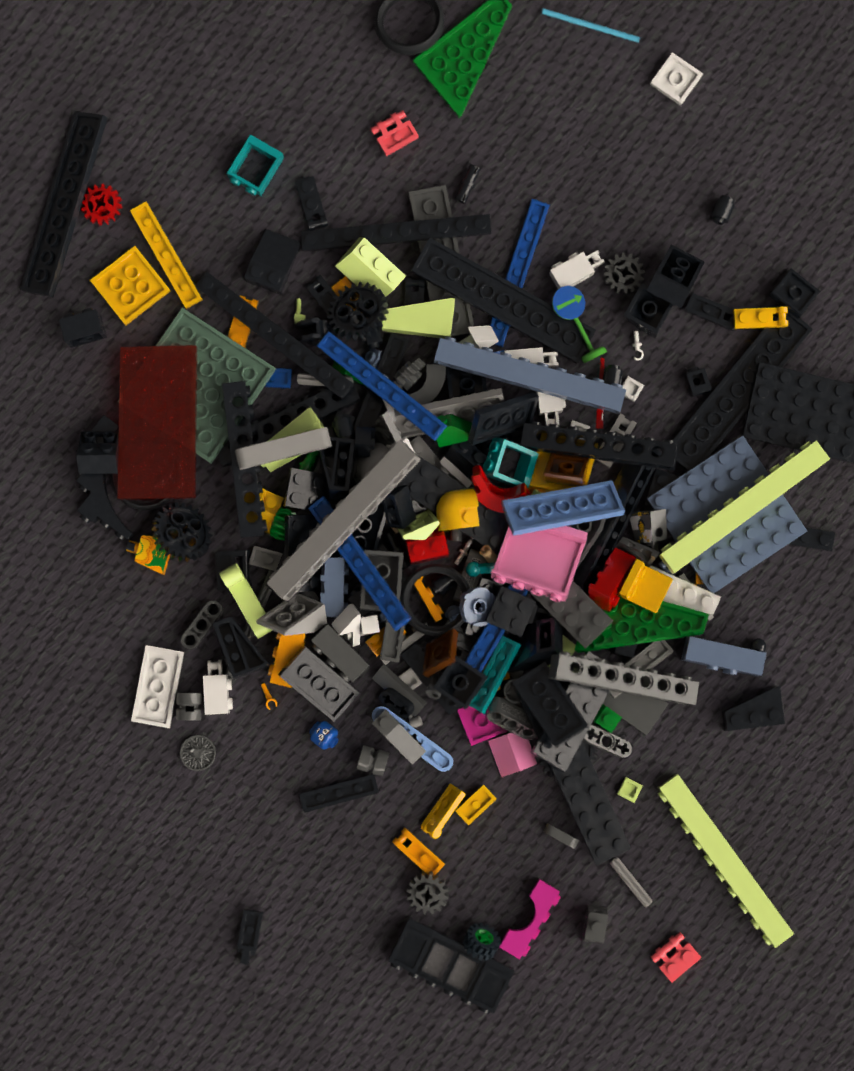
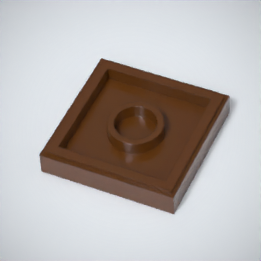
M453 628L426 644L423 675L427 678L455 662L458 639L457 630Z

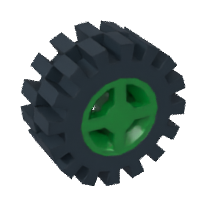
M475 923L469 927L463 944H465L464 949H468L467 953L473 954V958L477 956L478 960L483 958L484 961H487L488 958L492 959L501 944V938L497 937L499 935L497 931L493 932V927L489 929V925L485 924L483 926V923L478 925Z

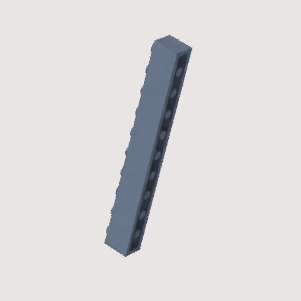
M451 337L440 338L434 359L435 364L619 414L621 411L626 389H623V386L620 384H605L604 380L599 378L587 379L585 378L586 375L581 373H574L573 375L567 373V370L556 367L555 370L548 368L549 365L538 362L533 364L527 358L519 357V359L511 358V354L505 352L497 354L487 347L479 349L469 342L461 344Z

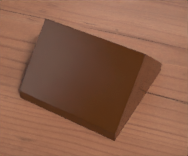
M551 453L544 471V478L548 483L577 487L584 486L589 458Z

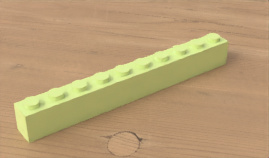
M808 441L800 447L802 450L796 455L793 452L786 457L785 464L780 466L778 463L769 470L771 472L770 475L764 477V475L760 476L754 481L756 485L749 489L747 486L738 492L740 496L737 499L730 498L723 503L724 508L718 511L715 509L708 514L709 519L703 523L700 520L693 525L692 528L694 530L687 534L685 531L676 538L678 540L677 543L674 545L669 543L661 549L663 553L659 557L672 574L676 573L830 460L819 443L815 441L811 444Z
M675 774L657 787L660 791L657 794L664 803L667 801L670 804L671 808L669 810L675 818L679 817L683 822L681 824L686 834L691 833L694 837V840H692L693 844L698 850L702 849L706 854L704 856L706 862L710 866H715L718 870L715 872L721 882L725 880L729 886L727 888L728 892L733 898L737 897L741 903L738 905L745 914L748 912L752 917L750 920L756 930L760 928L764 935L761 937L765 943L776 948L794 935L793 931L680 776Z

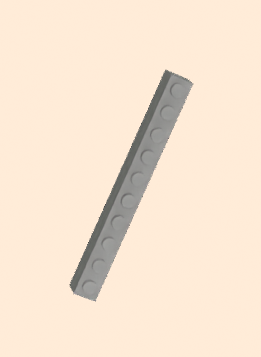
M399 440L393 443L389 448V452L377 460L376 466L363 475V480L350 489L349 495L345 499L337 503L336 509L323 518V523L310 532V537L297 546L296 552L292 556L287 557L283 561V566L270 575V580L267 584L281 599L289 601L421 459L402 441Z

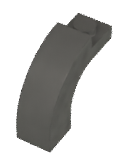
M427 364L426 381L423 387L417 392L408 395L421 405L434 402L443 389L446 366Z

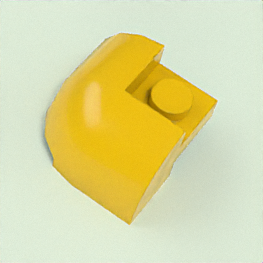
M262 488L263 493H259L260 501L264 500L265 512H261L262 520H266L267 531L264 532L270 534L274 517L278 509L281 508L285 498ZM247 493L244 497L245 502L253 503L255 495ZM250 512L247 514L246 519L248 522L253 523L257 521L258 516L255 512Z
M473 488L453 490L445 493L440 498L436 506V516L440 523L438 531L479 526L477 510L479 505Z

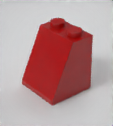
M438 526L426 540L405 539L411 565L449 556L444 531H438Z

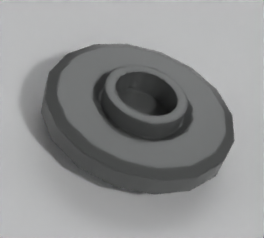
M191 736L181 746V761L190 770L203 771L209 768L215 761L216 748L213 742L205 736Z

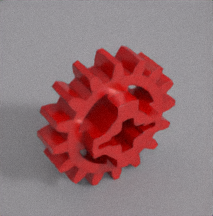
M103 183L101 188H98L96 184L94 185V190L87 188L89 194L84 195L85 200L82 201V205L85 207L81 208V211L86 213V219L91 218L92 224L97 221L99 226H101L102 222L105 221L109 225L110 219L115 222L114 216L121 215L118 209L123 208L119 204L122 199L121 197H116L119 193L117 190L112 192L113 188L110 185L107 189ZM110 197L113 198L114 206L109 203ZM104 202L105 206H100L99 208L98 203L102 204ZM90 203H91V204L93 205V207H94L93 210H92L93 212L90 211V208H89V204H90Z

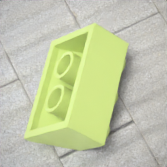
M359 237L335 265L356 286H358L359 282H362L363 286L368 282L371 287L375 285L377 289H381L385 297L394 291L406 277L364 237Z

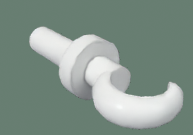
M634 331V344H632V347L635 346V351L641 353L640 358L634 357V359L641 360L644 353L639 346H642V343H639L638 331Z
M473 539L467 541L463 550L460 549V555L454 562L456 565H459L464 556H468L467 551L470 545L473 544Z

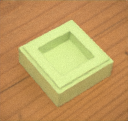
M625 777L617 795L635 803L643 785Z

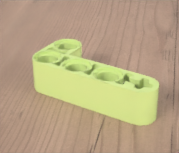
M235 563L221 571L219 575L226 587L229 588L256 637L259 639L273 631L257 624L256 620L265 615L266 612L239 565Z

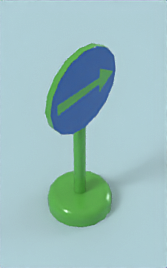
M564 286L558 289L553 295L552 306L559 317L567 320L574 319L590 351L582 356L583 364L606 353L607 350L604 346L594 350L578 318L585 309L584 295L573 286Z

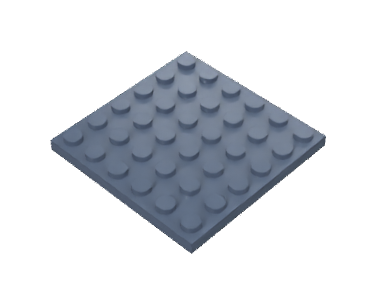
M741 436L647 498V501L653 510L666 509L667 530L677 543L678 540L676 538L685 531L687 534L694 530L692 528L693 525L700 520L703 523L709 519L708 514L715 509L718 511L724 508L723 503L730 498L737 499L740 496L738 492L747 486L749 489L756 485L754 483L756 479L762 475L767 477L769 473L744 436ZM782 494L689 563L707 590L715 593L806 533L807 529Z

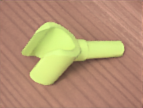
M300 298L296 299L295 324L306 319V315L300 314Z

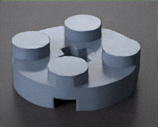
M472 587L467 592L462 593L460 596V614L463 621L474 626L488 624L485 620L494 601V594L483 587ZM477 602L481 604V607L478 609L479 611L475 609Z

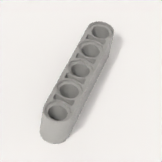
M324 427L235 450L239 470L326 449L332 447L328 428Z

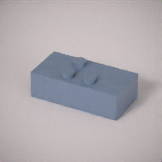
M687 637L685 638L681 661L705 665L710 670L718 671V668L723 669V673L729 675H737L738 672L752 676H762L766 653L700 638Z

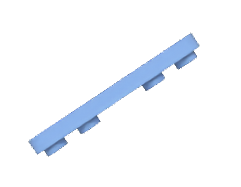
M384 706L376 707L373 710V721L386 709L410 735L416 734V739L426 750L421 758L444 772L452 768V756Z

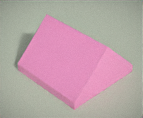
M511 732L488 741L501 777L537 764L534 754L531 753L532 748L528 739H523Z

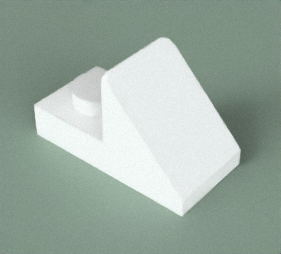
M491 326L468 327L471 335L458 343L469 342L474 344L475 348L482 349V347L489 348L499 342Z
M352 603L333 621L332 626L339 635H344V638L353 647L360 645L361 614Z

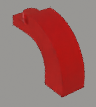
M480 464L473 467L471 479L477 499L481 504L493 511L504 513L502 500L531 495L525 482L512 488H499L489 481Z

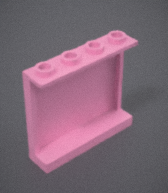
M563 526L513 536L510 527H508L496 564L491 571V578L500 584H511L518 590L527 589L534 595H545L550 597L552 601L565 602L588 533Z

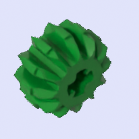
M281 507L278 509L272 522L270 535L275 539L285 541V515H296V513Z

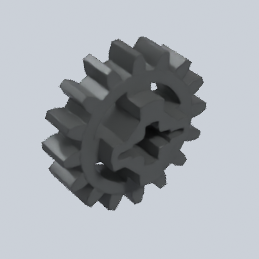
M622 253L620 258L616 254L614 255V261L612 259L608 260L609 265H605L604 268L608 272H605L603 277H608L605 284H611L610 290L616 288V294H619L620 290H622L624 295H626L628 290L634 293V287L639 289V282L644 281L641 275H644L645 271L640 270L643 267V263H637L638 257L633 260L631 253L628 257H625V253ZM620 262H624V264L621 266L616 265ZM631 265L634 266L636 272L632 270ZM623 270L627 271L625 277H622ZM612 275L616 277L618 283L614 281ZM628 281L633 282L630 285L624 286V284Z
M420 358L416 359L413 363L408 361L396 372L394 376L396 380L393 383L401 389L409 390L421 378L422 373L420 371L426 364Z
M422 872L421 877L416 874L415 881L410 880V887L407 888V892L410 894H408L407 900H412L410 906L416 905L417 912L423 909V914H426L427 910L434 914L435 909L440 912L441 905L446 906V899L449 898V894L446 892H448L449 886H444L446 880L440 881L439 874L433 877V872H430L429 876ZM429 887L430 895L427 899L426 891Z

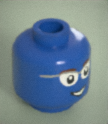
M327 721L316 722L309 732L311 741L322 750L335 747L339 741L337 738L338 730Z

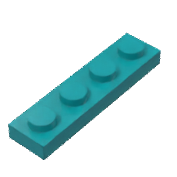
M502 636L483 672L487 679L469 704L470 707L483 714L486 713L521 646L520 644Z

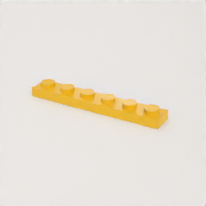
M147 201L131 209L130 212L185 308L188 309L202 301L200 294Z

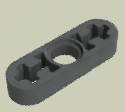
M593 725L590 726L588 731L592 735L597 736V738L588 737L589 735L586 734L582 740L618 758L628 757L632 752V746L627 740ZM604 736H607L610 740L607 747H604L602 744ZM614 746H623L625 752H621V749L617 747L614 748Z

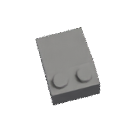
M296 593L289 601H283L257 619L256 622L285 636L314 633L327 624L325 604Z

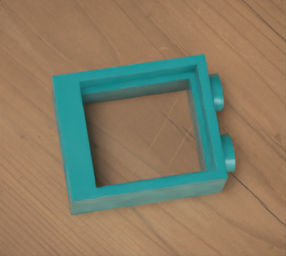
M250 134L227 172L230 178L229 181L236 186L241 184L246 187L245 190L254 196L256 194L262 196L282 163L284 155L282 152ZM252 148L274 161L259 187L237 175L238 170Z
M493 438L489 446L487 459L483 465V471L486 476L512 487L525 482L527 488H529L539 453L506 439ZM506 447L521 453L514 478L498 473Z

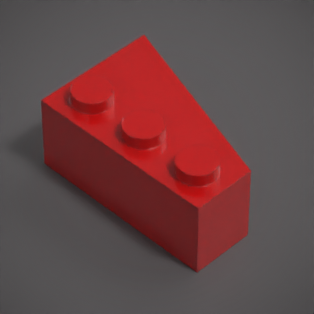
M616 547L605 562L603 571L598 572L596 576L598 580L595 585L591 583L589 586V597L600 608L610 612L612 607L617 606L620 600L619 593L636 561L635 556Z

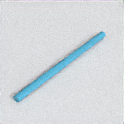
M543 8L542 11L544 15L637 43L640 40L638 36Z

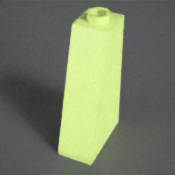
M455 298L388 308L389 313L384 314L387 320L381 321L383 325L382 331L443 339L451 337Z
M310 407L268 441L324 428V425ZM301 455L261 466L263 468L267 467L272 472Z

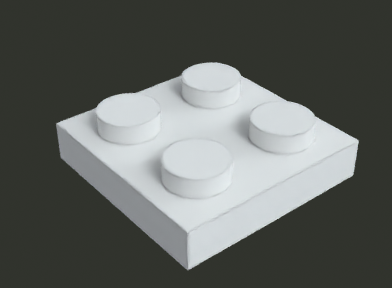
M672 52L650 85L681 106L703 73Z

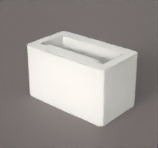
M377 615L361 617L360 636L380 632Z

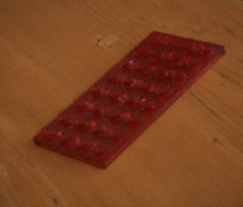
M197 346L120 347L118 499L196 498Z

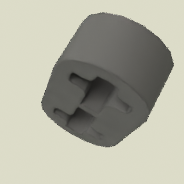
M548 823L543 830L544 833L573 849H576L579 843L578 839Z

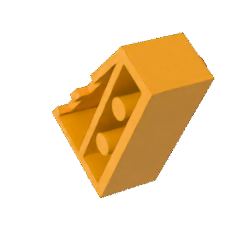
M280 633L277 634L276 639L280 641L278 647H274L272 658H275L274 665H270L268 675L271 676L270 683L292 688L278 673L305 645L306 634L286 636Z

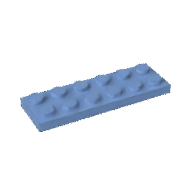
M612 480L502 500V508L513 536L622 516L625 512Z

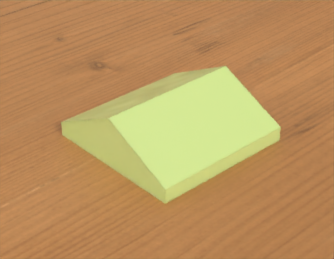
M426 510L415 515L416 520L406 528H396L404 539L426 540L440 523L430 510Z

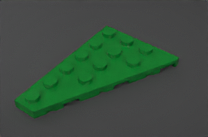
M488 0L440 38L431 48L413 60L414 65L458 118L464 113L512 9V4L508 0Z
M619 594L620 600L616 607H612L610 612L602 609L613 622L586 649L577 641L575 652L581 653L701 635L704 633L709 614L662 601L657 613H653L622 598Z

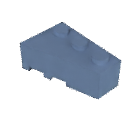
M329 557L322 565L320 602L325 604L326 617L337 618L348 606V602H344L345 594L348 595L349 583H345V575H349V565L345 564L344 558Z

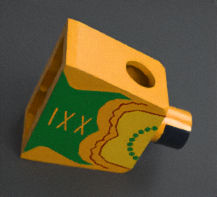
M142 535L139 543L129 540L126 551L136 554L135 562L165 575L170 554L165 556V550L159 551L161 545L154 544L157 538Z

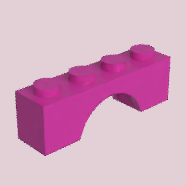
M538 879L529 894L535 906L532 921L521 929L509 928L499 947L518 959L521 956L525 957L530 950V946H528L532 939L535 940L541 931L538 929L542 922L546 923L551 914L548 912L552 905L556 906L561 897L558 895L560 891L543 880Z

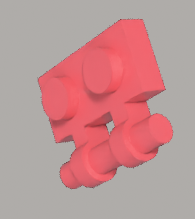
M403 110L399 113L391 114V117L383 122H377L376 126L370 129L373 135L379 132L382 134V136L377 138V142L386 156L419 138L410 120L402 123L401 120L406 117ZM393 124L397 126L389 132L386 129Z
M681 932L676 936L672 935L669 941L663 947H658L655 950L656 953L651 956L655 963L662 958L664 963L659 968L671 983L701 959V956L689 942L683 947L680 945L679 942L685 938ZM675 947L678 951L668 958L666 954Z

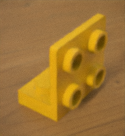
M636 559L619 594L622 598L653 613H657L673 579L645 566L643 561Z

